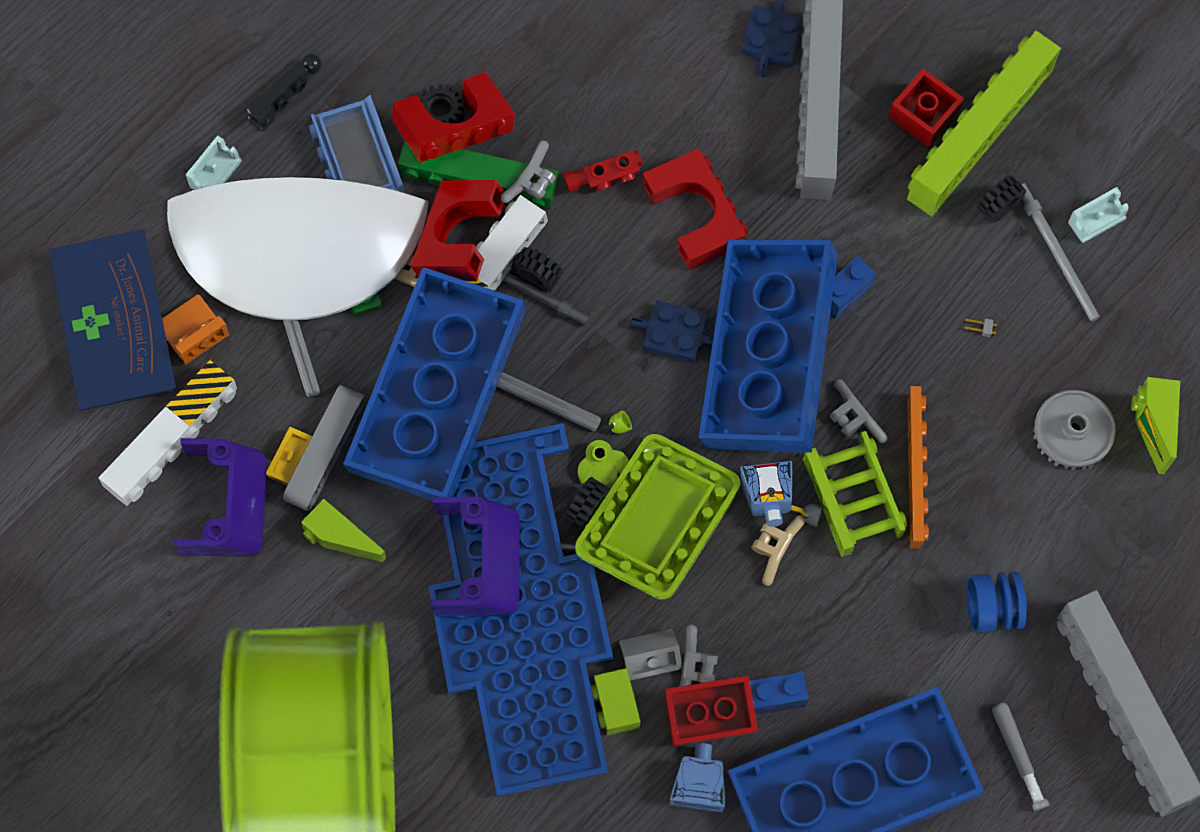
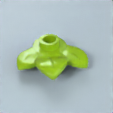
M595 440L587 446L586 458L578 465L577 474L579 481L583 484L589 477H593L611 489L618 479V474L622 473L629 460L623 452L612 450L606 441ZM597 448H600L604 451L603 458H597L595 456V450Z

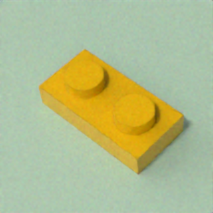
M289 427L266 472V476L284 485H288L313 436Z

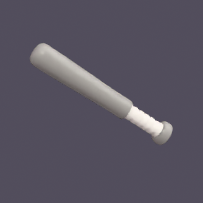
M999 703L992 708L994 718L1020 777L1024 779L1028 787L1027 789L1033 800L1032 809L1034 811L1042 810L1049 806V802L1043 798L1039 790L1040 788L1034 777V769L1006 703Z

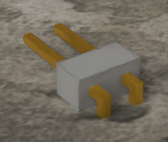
M966 319V322L983 324V329L966 326L964 329L982 332V336L991 337V334L996 335V332L992 331L993 326L997 328V324H993V320L985 319L982 322Z

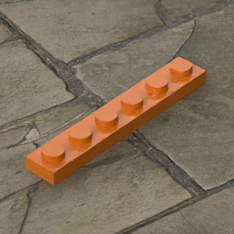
M910 386L907 394L910 549H921L924 540H928L929 526L924 524V514L928 513V498H923V488H927L928 484L927 472H923V463L927 461V447L922 446V437H926L927 423L922 421V412L926 410V396L921 395V386Z

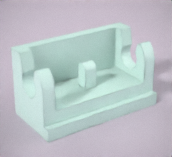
M217 135L187 172L186 177L189 186L197 190L225 183L242 162L237 150L233 146L229 149L225 145V141Z
M1117 187L1073 211L1068 224L1082 244L1126 220L1127 217L1125 215L1128 211V204L1121 205L1119 201L1121 192Z

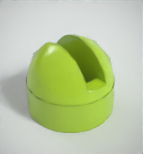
M624 411L614 414L609 420V425H614V428L611 430L616 434H623L632 429L631 421Z

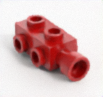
M636 150L595 163L575 172L573 169L563 173V177L569 193L579 190V186L588 184L589 189L595 187L596 191H601L611 187L610 182L620 179L621 183L635 179V173L640 171L639 166L643 164L640 154ZM621 159H622V160H625L626 163H627V166H626V167L620 166V165H619V160H621ZM594 169H601L602 175H596Z

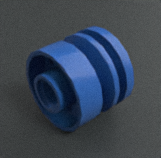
M1003 572L998 573L995 586L989 574L969 576L966 605L975 633L994 632L997 619H999L1002 629L1005 631L1010 630L1011 625L1016 630L1025 627L1027 598L1019 572H1009L1008 577Z

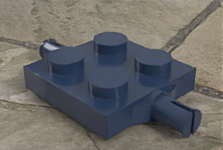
M776 0L774 9H767L757 5L753 6L741 53L752 56L760 61L756 71L758 76H760L761 72V77L767 76L769 64H780L787 67L791 65L803 19L783 12L787 0H782L781 5H779L780 0Z
M656 300L653 313L648 320L634 316L631 320L630 327L645 330L646 339L643 351L695 363L697 352L702 345L710 347L713 345L714 336L705 334V323L708 315L706 312Z

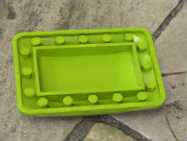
M648 435L643 439L577 539L575 552L582 560L655 598H670L693 566L736 496L740 487V479L731 470L662 435Z

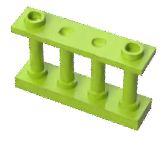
M866 431L861 432L858 440L859 445L824 457L822 454L818 455L816 448H812V453L805 452L803 457L819 502L824 506L823 512L841 557L852 554L857 540L890 529H894L896 537L900 538L906 530L905 527H907L905 515L902 511H898L876 457L878 452L876 443L873 438L869 439ZM864 455L869 467L868 470L835 481L832 479L828 480L825 473L828 466ZM872 479L874 480L879 494L846 505L837 503L834 496L837 494V491ZM881 504L884 505L889 517L888 519L855 530L847 528L844 521L846 516Z

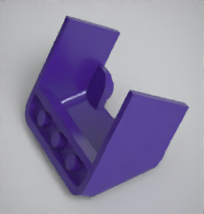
M181 438L180 444L186 456H208L210 462L215 466L228 467L225 519H212L208 521L203 527L202 540L174 539V546L179 555L252 557L257 555L263 547L267 483V460L265 455L258 449L226 439Z
M433 497V504L438 515H461L468 524L482 525V577L466 579L460 586L459 600H431V607L436 617L502 616L514 613L518 609L520 602V517L518 512L511 506L480 497Z

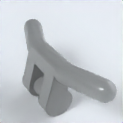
M543 140L538 144L526 169L518 180L501 195L500 198L503 203L510 202L522 190L537 199H541L546 193L545 188L548 185H552L556 179L555 175L549 170L540 168L549 148L547 141ZM533 177L538 179L537 183H532L530 181Z
M841 379L836 380L834 387L846 403L833 411L829 417L834 423L838 422L842 427L841 432L845 437H849L864 425L879 443H885L887 441L885 432L869 415L844 381ZM850 411L856 417L852 421L846 416Z
M689 625L686 628L685 654L679 687L691 685L692 681L705 683L715 680L713 668L717 664L718 655L696 652L697 627L695 625ZM696 662L703 663L702 672L694 671Z

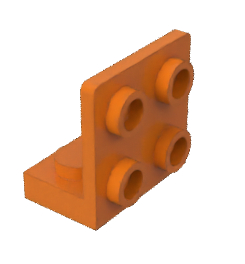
M196 295L162 318L167 342L185 365L229 336L226 323L220 316H215L200 295Z

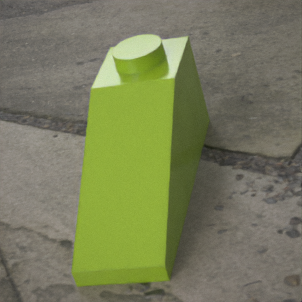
M325 499L301 522L304 530L303 535L314 545L318 542L327 549L382 563L386 559L385 551Z

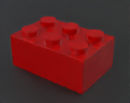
M749 676L662 690L672 746L758 732Z

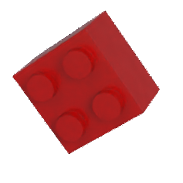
M922 69L892 103L888 118L929 148L960 113L964 98L925 69Z

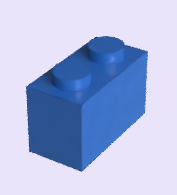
M859 256L835 276L830 312L835 319L873 286L877 273Z
M803 672L750 681L755 715L806 707L809 700Z

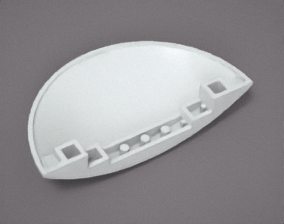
M295 177L261 178L212 185L176 196L168 200L167 217L172 242L180 261L191 277L205 291L238 311L262 318L291 321L314 319L342 312L360 304L383 289L399 274L417 248L427 220L429 202L395 190L349 181Z

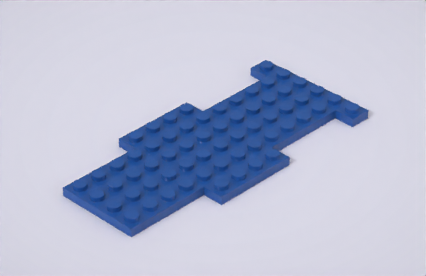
M564 423L475 442L454 497H480L511 506L518 512L520 517V601L518 609L510 615L436 617L434 613L449 694L473 689L477 690L497 797L609 773L586 667L589 664L613 659L594 565L582 560L577 554L563 556L543 457L570 452ZM443 515L455 580L428 587L431 600H459L461 584L466 579L482 577V525L468 524L461 515Z

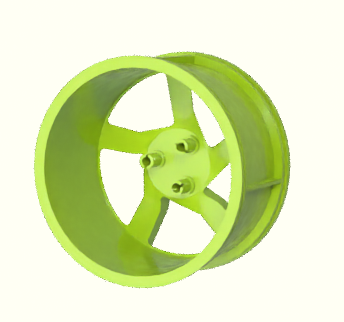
M382 621L374 622L373 629H369L368 624L270 630L245 629L243 633L239 628L230 629L225 645L221 689V783L224 832H395L391 695L387 645Z

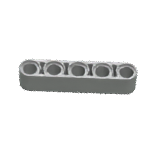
M342 385L338 387L286 487L283 501L308 512L311 510L364 407L365 395Z

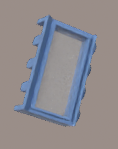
M371 95L356 103L317 115L311 114L313 124L309 125L313 140L318 139L321 146L317 148L321 163H327L328 169L324 170L327 179L373 185L404 193L402 180Z

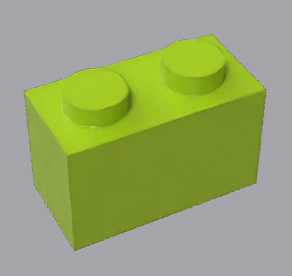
M627 668L594 676V685L590 686L594 702L599 701L601 711L596 712L600 729L605 728L606 734L612 735L640 728V718Z

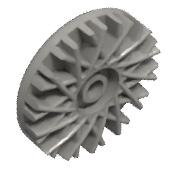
M1065 390L1049 397L1040 407L1034 420L1035 426L1033 428L1035 433L1034 440L1037 439V448L1042 449L1041 454L1045 453L1049 457V462L1054 460L1055 466L1062 464L1065 466L1064 469L1071 467V470H1075L1077 467H1082L1083 470L1087 466L1091 468L1096 462L1099 463L1111 449L1116 434L1115 421L1106 404L1093 394L1081 390Z

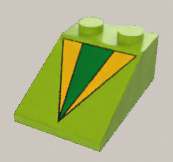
M1147 377L1144 384L1138 387L1137 395L1132 397L1131 410L1135 411V422L1158 473L1165 474L1177 458L1180 381Z

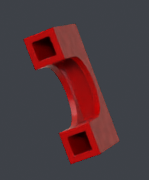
M486 72L463 79L462 99L474 116L462 123L450 124L436 120L428 113L417 95L393 102L392 121L420 163L513 132L515 113Z
M696 149L644 172L642 184L653 205L682 193L698 194L711 204L714 210L712 220L706 226L678 238L677 250L688 270L726 254L728 240H746V235L748 234L745 223L742 220L739 221L735 215L736 208L730 198L727 199L723 193L724 186L719 177L715 178L713 175L710 159L707 155L703 156L700 149Z
M496 179L441 181L438 192L435 194L431 211L427 216L423 233L420 236L418 247L411 261L410 267L418 277L424 267L463 281L478 280L485 259L475 245L445 243L450 231L467 218L500 216L504 205L500 197L505 191Z

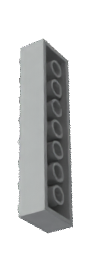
M806 0L802 23L804 34L802 35L800 126L798 127V141L800 142L799 149L797 150L798 173L796 174V189H800V198L831 200L836 182L843 0Z
M1096 590L1067 603L1057 617L1058 629L1063 636H1067L1071 644L1070 651L1076 661L1079 660L1084 668L1083 676L1087 684L1092 685L1097 693L1096 701L1101 710H1106L1110 718L1109 725L1112 732L1116 736L1119 735L1123 743L1122 750L1125 757L1129 761L1132 760L1137 769L1135 771L1137 780L1142 786L1147 788L1152 808L1155 812L1159 811L1161 817L1193 803L1200 797V783L1098 591Z

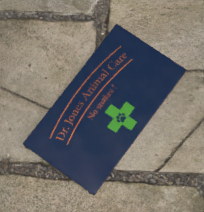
M144 229L49 249L79 410L85 411L177 390Z

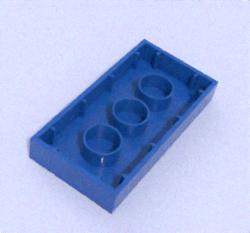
M728 240L699 431V439L707 449L812 453L838 252L831 240Z
M423 267L344 461L347 471L433 501V497H454L526 313L524 301Z
M938 687L728 770L729 780L751 832H896L980 798L984 793Z

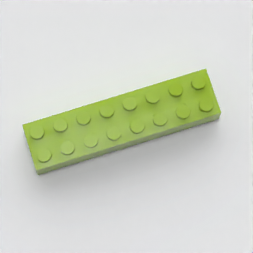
M1035 31L1030 38L1026 36L1017 48L1019 50L1015 56L1011 54L1002 66L1004 68L1000 74L996 72L987 84L989 86L985 92L981 90L972 102L974 104L970 110L965 109L957 120L959 124L954 129L950 127L942 137L944 142L939 148L935 145L926 157L928 161L924 166L919 164L911 175L913 179L907 187L910 189L907 200L931 217H933L1052 72L1061 47L1039 32Z

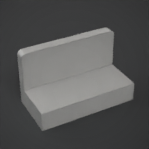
M672 629L619 641L625 669L627 668L630 681L682 669L679 644Z

